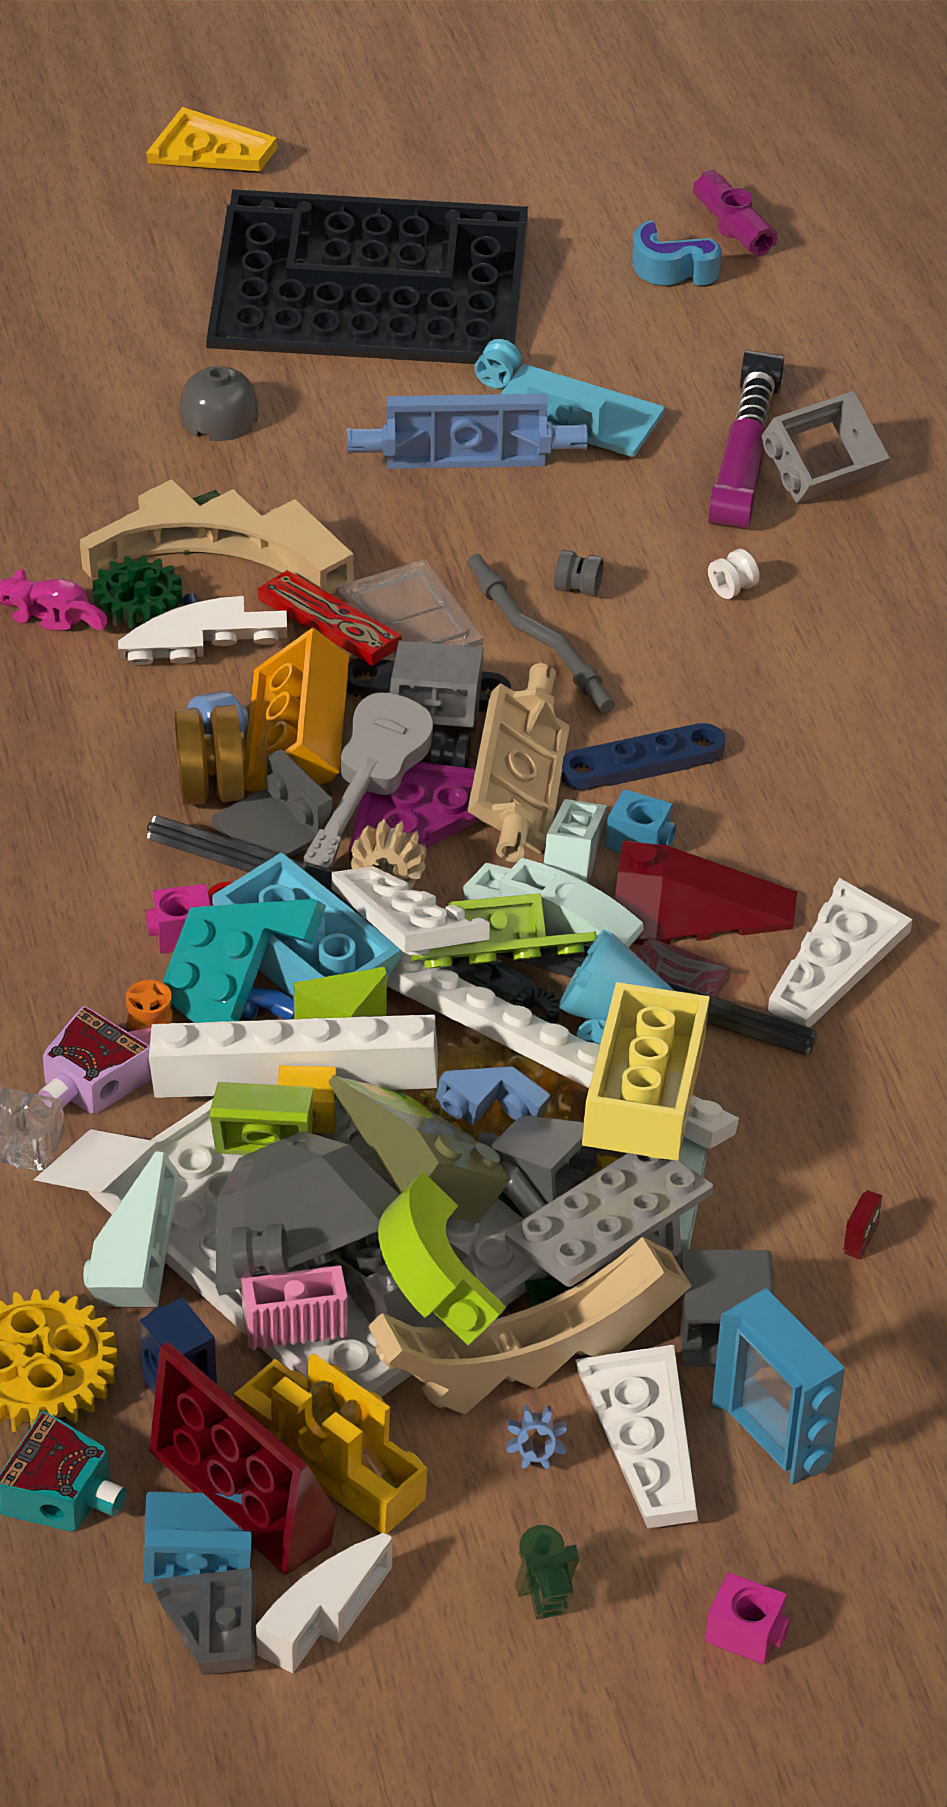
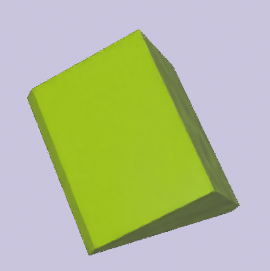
M385 967L293 982L294 1019L386 1016L387 973Z
M218 1082L210 1108V1122L215 1153L247 1155L302 1131L312 1134L314 1087Z

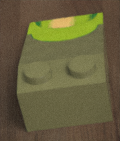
M336 1075L331 1077L328 1083L399 1195L423 1171L458 1205L450 1217L475 1223L481 1222L510 1181L507 1173L499 1163L500 1157L495 1150L471 1137L405 1093Z

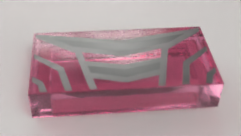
M647 937L636 954L663 980L718 997L730 975V967L650 937Z

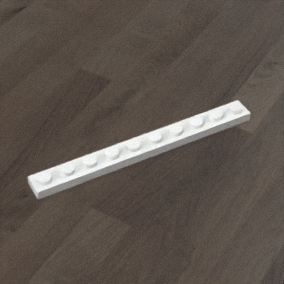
M402 951V957L387 979L388 987L587 1088L590 1087L600 1048L599 1044L586 1042L570 1034L565 1027L558 1024H550L532 1015L529 1009L523 1006L512 1005L496 997L491 990L476 987L460 979L451 970L440 968L425 969L424 961L411 962V955ZM693 1095L684 1137L710 1150L736 1134L739 1118L724 1111L719 1104L709 1100H702Z

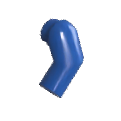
M251 988L242 1012L243 1016L248 1019H254L259 1008L262 1007L283 1020L294 1019L293 998L276 989Z

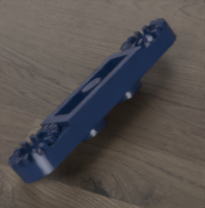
M698 723L576 749L568 752L563 757L562 782L566 783V786L569 788L573 786V790L581 788V791H585V788H588L590 791L594 786L596 788L604 784L613 786L690 769L691 765L702 763V765H706V762L712 764L714 760L718 762L720 756L723 757L725 735L715 725ZM703 738H705L706 742L710 740V744L713 745L706 747L698 746L694 741L698 742L700 739L702 742ZM578 765H580V768L585 765V768L590 766L591 771L579 773L574 771L573 767L576 769Z

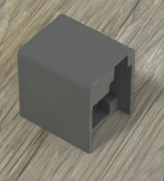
M682 1250L680 1268L692 1285L691 1288L678 1298L682 1366L716 1367L721 1314L765 1288L775 1296L772 1254L768 1250ZM753 1347L747 1350V1352L750 1350H754L764 1360L763 1367L770 1366V1364Z

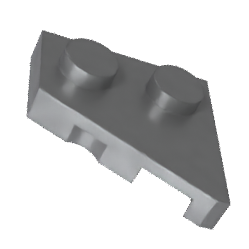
M252 1568L153 1579L152 1586L157 1599L202 1675L255 1669L256 1578Z

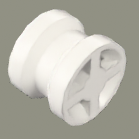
M744 549L734 550L729 553L727 559H717L711 562L708 567V576L712 587L717 594L725 599L738 595L741 588L749 589L759 582L758 566L753 557Z

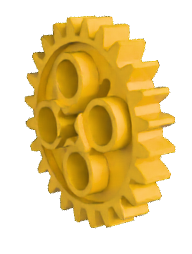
M34 1289L31 1300L24 1301L18 1292L13 1293V1304L7 1306L0 1300V1424L6 1418L10 1419L12 1432H17L23 1422H30L32 1427L42 1411L51 1414L57 1419L65 1416L74 1424L78 1422L77 1409L82 1408L93 1413L95 1411L94 1397L106 1399L108 1397L107 1384L115 1383L116 1380L115 1367L118 1366L117 1348H115L114 1332H108L107 1319L105 1317L95 1319V1307L93 1305H89L79 1311L77 1296H73L65 1304L61 1303L59 1291L57 1290L51 1294L48 1300L41 1299L38 1289Z

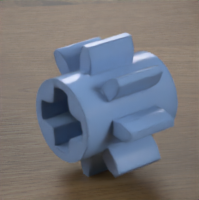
M524 1405V1417L520 1423L516 1420H508L507 1429L511 1433L518 1435V1437L506 1443V1450L508 1453L519 1450L522 1455V1468L524 1469L532 1461L541 1462L542 1466L547 1470L550 1466L549 1457L554 1452L563 1455L566 1453V1445L562 1441L557 1440L556 1437L563 1435L567 1431L566 1422L554 1424L551 1419V1406L549 1405L543 1410V1413H532L531 1408L528 1405ZM537 1428L540 1435H545V1443L536 1445L533 1439H528L529 1430Z

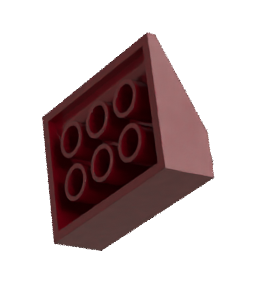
M169 1342L161 1345L149 1452L194 1493H203L242 1531L251 1532V1545L284 1575L289 1574L332 1545L337 1511L310 1467ZM217 1494H222L226 1497L242 1494V1504Z

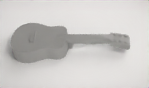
M384 692L371 694L358 704L353 716L352 738L341 754V774L350 784L325 829L318 831L304 855V863L331 871L341 845L340 836L363 795L367 791L382 795H389L395 792L401 783L404 773L427 755L432 745L433 719L426 708L407 697Z

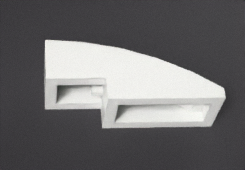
M382 1533L357 1543L327 1559L299 1579L271 1606L257 1623V1656L294 1673L320 1635L339 1644L392 1568V1537Z

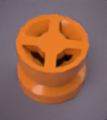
M151 979L139 981L128 988L126 993L127 1022L131 1031L152 1028V1024L173 1023L172 1009L170 1008L172 997L167 985Z

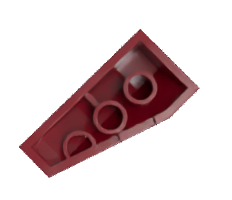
M623 841L615 901L641 920L644 926V930L632 944L652 946L647 940L650 938L661 945H669L671 938L695 935L696 941L710 940L712 933L733 930L742 936L793 929L797 891L668 845Z

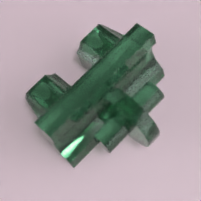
M548 1525L533 1526L522 1535L519 1543V1555L522 1562L515 1580L518 1597L531 1596L536 1619L564 1615L568 1611L567 1600L572 1599L574 1595L571 1581L579 1562L576 1544L565 1547L561 1534L555 1528Z

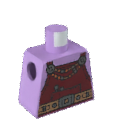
M84 1005L43 1054L44 1077L47 1085L38 1093L42 1104L51 1112L57 1113L71 1101L90 1114H98L152 1079L149 1063L150 1046Z

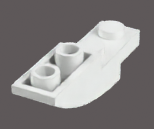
M244 596L196 602L159 615L132 630L118 641L120 660H128V663L132 665L151 664L153 659L170 658L172 663L186 664L194 662L195 657H204L203 641L212 640V644L216 646L234 645L240 639H254V643L262 645L274 644L279 642V638H287V612H244Z

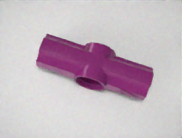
M714 169L703 172L701 177L694 182L693 194L718 219L717 229L723 236L736 238L756 257L768 254L769 250L777 244L778 233L752 207L753 197L751 193L741 188H733Z

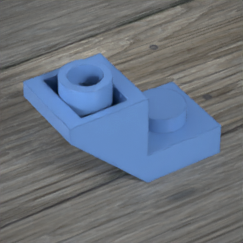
M514 1067L445 1071L439 1079L436 1099L439 1100L441 1107L450 1116L456 1119L463 1118L474 1126L496 1100L500 1103L505 1113L515 1120L522 1116L543 1118L546 1114L550 1094Z

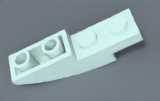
M521 858L511 869L485 863L463 887L465 900L541 893L546 936L596 932L598 936L605 929L613 933L629 948L644 930L641 920L605 893L568 873L525 858ZM592 943L585 944L584 946L590 947Z

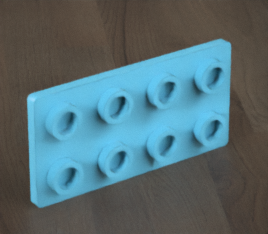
M523 364L501 392V394H547V422H551V426L587 424V443L631 457L637 454L664 415V407L527 364Z

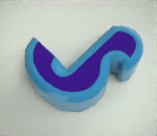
M654 220L644 222L635 229L632 244V267L641 279L658 286L675 285L688 278H692L693 284L696 286H705L718 280L722 248L717 242L709 238L659 242Z

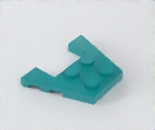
M315 899L190 907L162 981L171 991L172 1005L194 1023L239 1021L272 933L312 944L326 905Z

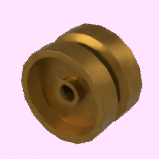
M215 706L210 713V734L207 735L204 733L202 714L197 708L176 709L175 735L182 805L205 803L209 796L208 776H214L216 794L221 802L244 800L246 757L243 732H240L237 706Z

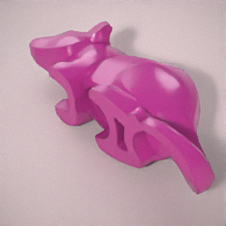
M23 569L17 570L13 577L0 580V604L8 607L17 606L20 609L12 615L13 620L17 623H25L35 616L42 619L40 622L41 626L48 630H67L81 619L96 630H103L107 626L108 619L105 613L89 603L83 587L74 581L67 579L39 582L27 580L26 572Z

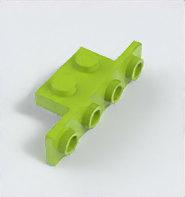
M541 893L453 901L448 904L465 910L466 920L471 922L472 919L480 917L490 922L489 940L433 948L424 955H411V962L424 961L425 969L452 966V958L469 956V964L496 962V953L513 952L514 960L541 957L540 949L556 947L558 955L579 954L585 952L584 945L594 942L597 935L596 932L546 936Z

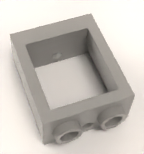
M854 391L774 417L761 436L767 455L773 458L781 473L783 486L787 491L791 492L796 504L876 477L890 459ZM832 422L854 465L812 479L790 436Z

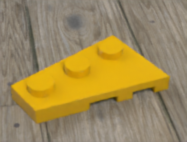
M182 107L146 152L148 164L261 171L278 149L277 138Z

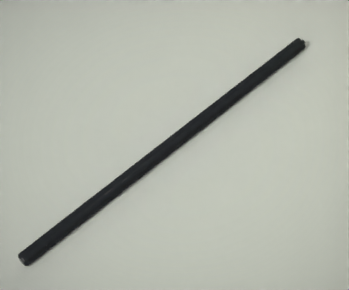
M159 815L153 816L147 826V838L151 841L245 872L254 870L278 855ZM289 858L346 905H349L332 890L331 871ZM556 947L540 949L541 957L517 961L572 978L578 966L581 967L588 955L583 953L558 955ZM513 952L496 953L514 959ZM664 980L674 991L709 996L707 1023L804 1055L810 1054L815 1045L817 1032L814 1028Z

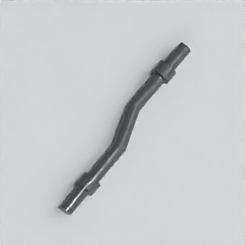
M474 554L470 556L467 565L479 580L478 586L486 598L494 600L515 629L553 648L572 672L574 684L582 694L589 695L600 712L607 713L611 711L615 706V702L602 686L603 680L595 668L584 662L565 636L524 615L507 592V584L497 571L490 569L481 555Z

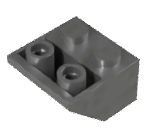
M399 641L391 677L390 693L407 697L426 708L433 719V730L477 733L484 647Z

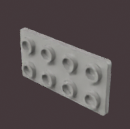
M627 1153L506 1230L505 1239L507 1243L564 1285L570 1287L594 1272V1275L621 1256L641 1237L670 1250L674 1257L680 1254L679 1216L713 1194V1184L679 1160L656 1159L649 1156Z

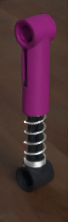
M745 350L740 378V388L743 389L740 397L736 421L730 425L717 484L714 483L708 523L749 529L754 493L765 450L761 436L766 430L765 421L768 418L767 412L770 408L769 402L772 399V394L779 393L784 355Z

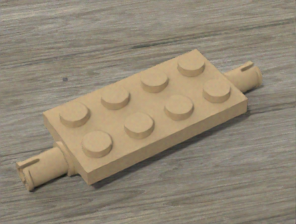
M537 663L530 668L526 690L513 691L500 683L490 693L468 806L469 813L501 831L496 853L502 858L505 847H507L505 860L508 862H518L525 856V846L540 854L545 849L547 833L554 821L562 774V763L570 725L556 717L555 697L552 696L556 671L551 667L547 678L548 665L545 663Z

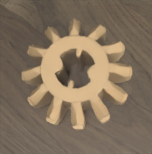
M383 819L378 824L377 829L367 825L363 829L361 837L354 841L351 850L353 853L351 867L352 869L374 866L409 883V890L415 887L416 880L420 879L424 874L426 868L424 861L427 853L426 845L418 844V831L407 834L403 832L404 826L402 821L395 828H390Z

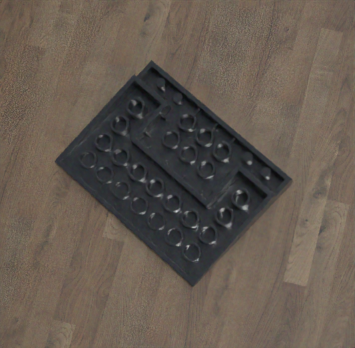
M232 189L230 205H227L206 347L212 349L476 364L488 343L494 339L507 340L515 345L528 228V206Z

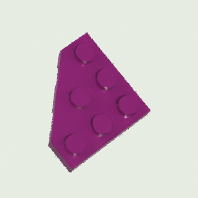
M418 762L404 773L401 783L395 792L389 795H382L367 791L360 801L349 846V860L353 858L351 850L354 841L361 837L363 829L367 825L377 829L378 824L383 819L390 828H395L402 821L404 826L403 832L406 834L418 831V844L426 845V848L479 822V818L468 812L476 769Z

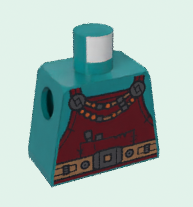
M42 1411L0 1472V1514L71 1532L79 1529L92 1508L115 1517L125 1502L127 1489L109 1481V1454L104 1446L51 1414Z

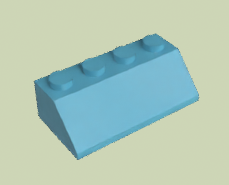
M282 852L212 895L213 906L315 899L326 905L312 944L272 933L258 969L292 998L293 982L385 967L388 979L402 957L401 949Z

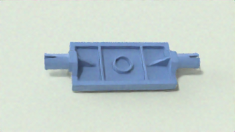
M547 394L386 396V424H383V428L374 429L347 428V454L383 452V456H386L387 469L545 466L546 454H551L552 449L587 450V424L551 426V422H547Z

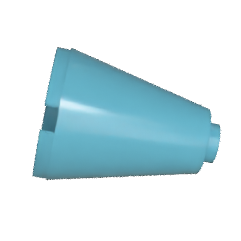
M603 929L587 951L588 956L581 967L578 966L560 1000L559 1008L566 1011V1013L588 1020L598 1019L606 1021L616 982L674 990L618 937Z

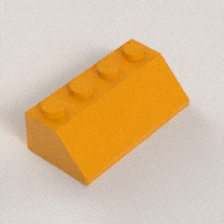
M313 627L254 669L245 750L246 772L244 773V788L247 791H261L267 788L265 784L267 756L280 749L319 786L323 783L331 782L340 772L349 655Z

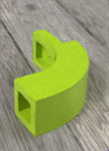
M422 1171L383 1212L378 1227L380 1248L393 1279L416 1310L424 1318L433 1311L458 1337L469 1345L503 1312L506 1306L461 1263L454 1253L447 1238L446 1222L458 1205Z

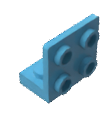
M148 1492L146 1494L143 1583H153V1579L250 1568L251 1532L242 1531L203 1493ZM217 1494L242 1504V1494H234L231 1497Z

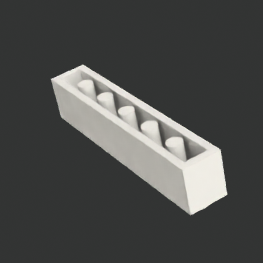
M435 1015L152 1024L149 1063L155 1098L214 1096L218 1082L278 1085L279 1065L336 1067V1076L391 1090L437 1088L438 1051Z

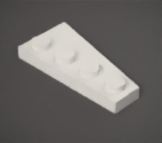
M374 866L332 872V890L406 954L424 955L433 948L489 940L490 922L480 917L472 919L470 922L465 919V910L455 905L446 906L445 910L436 905V896L426 891L409 890V883Z
M839 878L833 888L828 903L825 902L821 908L818 920L812 931L807 932L803 939L795 960H791L771 994L768 1011L780 1018L811 1027L911 932L912 919Z
M674 1345L575 1359L579 1376L647 1529L698 1521Z

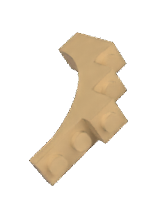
M172 479L139 495V510L80 539L82 569L91 578L98 575L99 569L109 570L110 561H115L118 564L124 562L125 556L135 559L140 558L142 555L205 552L252 560L282 573L288 570L331 595L354 583L353 553L296 499L278 508H274L261 516L234 489L199 506Z
M641 1237L616 1260L574 1288L529 1309L495 1319L469 1345L449 1327L411 1326L384 1313L379 1315L368 1327L378 1344L375 1348L376 1353L385 1365L393 1370L399 1368L409 1372L425 1384L422 1386L423 1392L435 1406L439 1408L447 1407L466 1415L505 1378L510 1382L517 1380L537 1389L575 1353L583 1357L587 1354L594 1357L619 1353L691 1288L692 1285L670 1250Z

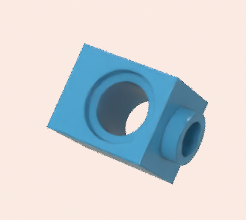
M623 789L608 816L606 849L621 853L623 841L660 844L671 847L677 830V824L671 822L673 803Z

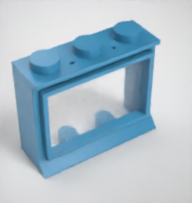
M765 1288L721 1314L712 1408L728 1410L735 1420L785 1472L789 1470L791 1473L790 1482L795 1484L808 1475L816 1476L820 1474L832 1461L845 1367Z

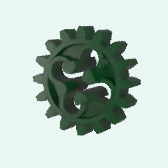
M142 555L139 561H132L129 556H125L123 564L110 561V571L99 569L98 579H94L92 582L94 606L101 609L107 618L112 616L113 625L115 626L126 621L128 622L129 629H134L137 623L144 624L159 615L176 609L177 605L183 603L181 575H175V567L173 565L163 568L162 559L160 558L152 563L147 562L146 555Z

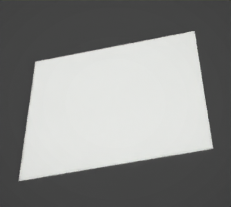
M90 1129L34 1180L102 1193L147 1152L156 1141Z

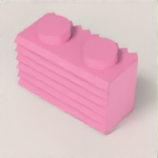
M341 1265L290 1271L282 1275L267 1274L241 1278L242 1312L248 1347L255 1350L258 1346L263 1349L267 1346L275 1348L279 1344L285 1346L288 1342L295 1345L298 1341L304 1344L307 1340L314 1343L316 1340L325 1341L327 1338L334 1340L337 1336L344 1339L348 1335V1298Z

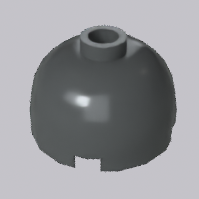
M213 366L196 372L188 379L181 393L180 418L182 426L191 435L198 437L197 431L209 434L210 441L234 440L246 435L251 431V423L258 420V402L254 386L243 373L229 367Z

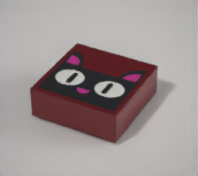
M869 1190L863 1192L847 1221L843 1248L845 1250L844 1254L859 1260L861 1259L878 1227L883 1195Z

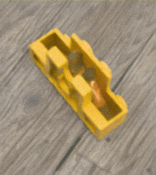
M313 1353L308 1357L307 1380L300 1372L290 1370L274 1359L234 1393V1400L310 1467L325 1493L381 1534H388L426 1500L428 1467L414 1453L402 1450L389 1440L390 1407L377 1393L365 1390L348 1378L346 1373L337 1365L329 1364Z

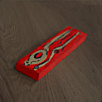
M288 570L257 588L259 601L276 611H286L288 618L309 630L312 627L315 628L335 645L372 666L395 652L399 641H402L400 633Z

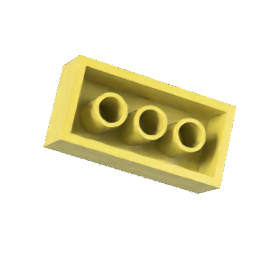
M616 982L586 1099L582 1146L644 1155L656 1159L679 1160L705 1042L709 996Z

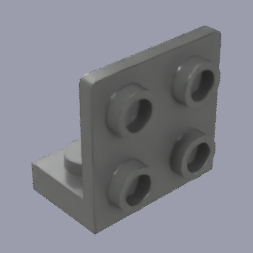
M280 749L267 756V776L265 777L267 788L212 815V825L224 837L276 854L282 852L288 858H292L307 850L318 831L325 829L333 814L332 798Z

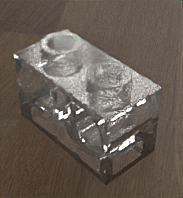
M0 1087V1163L12 1165L19 1169L43 1172L51 1164L65 1132L62 1100Z

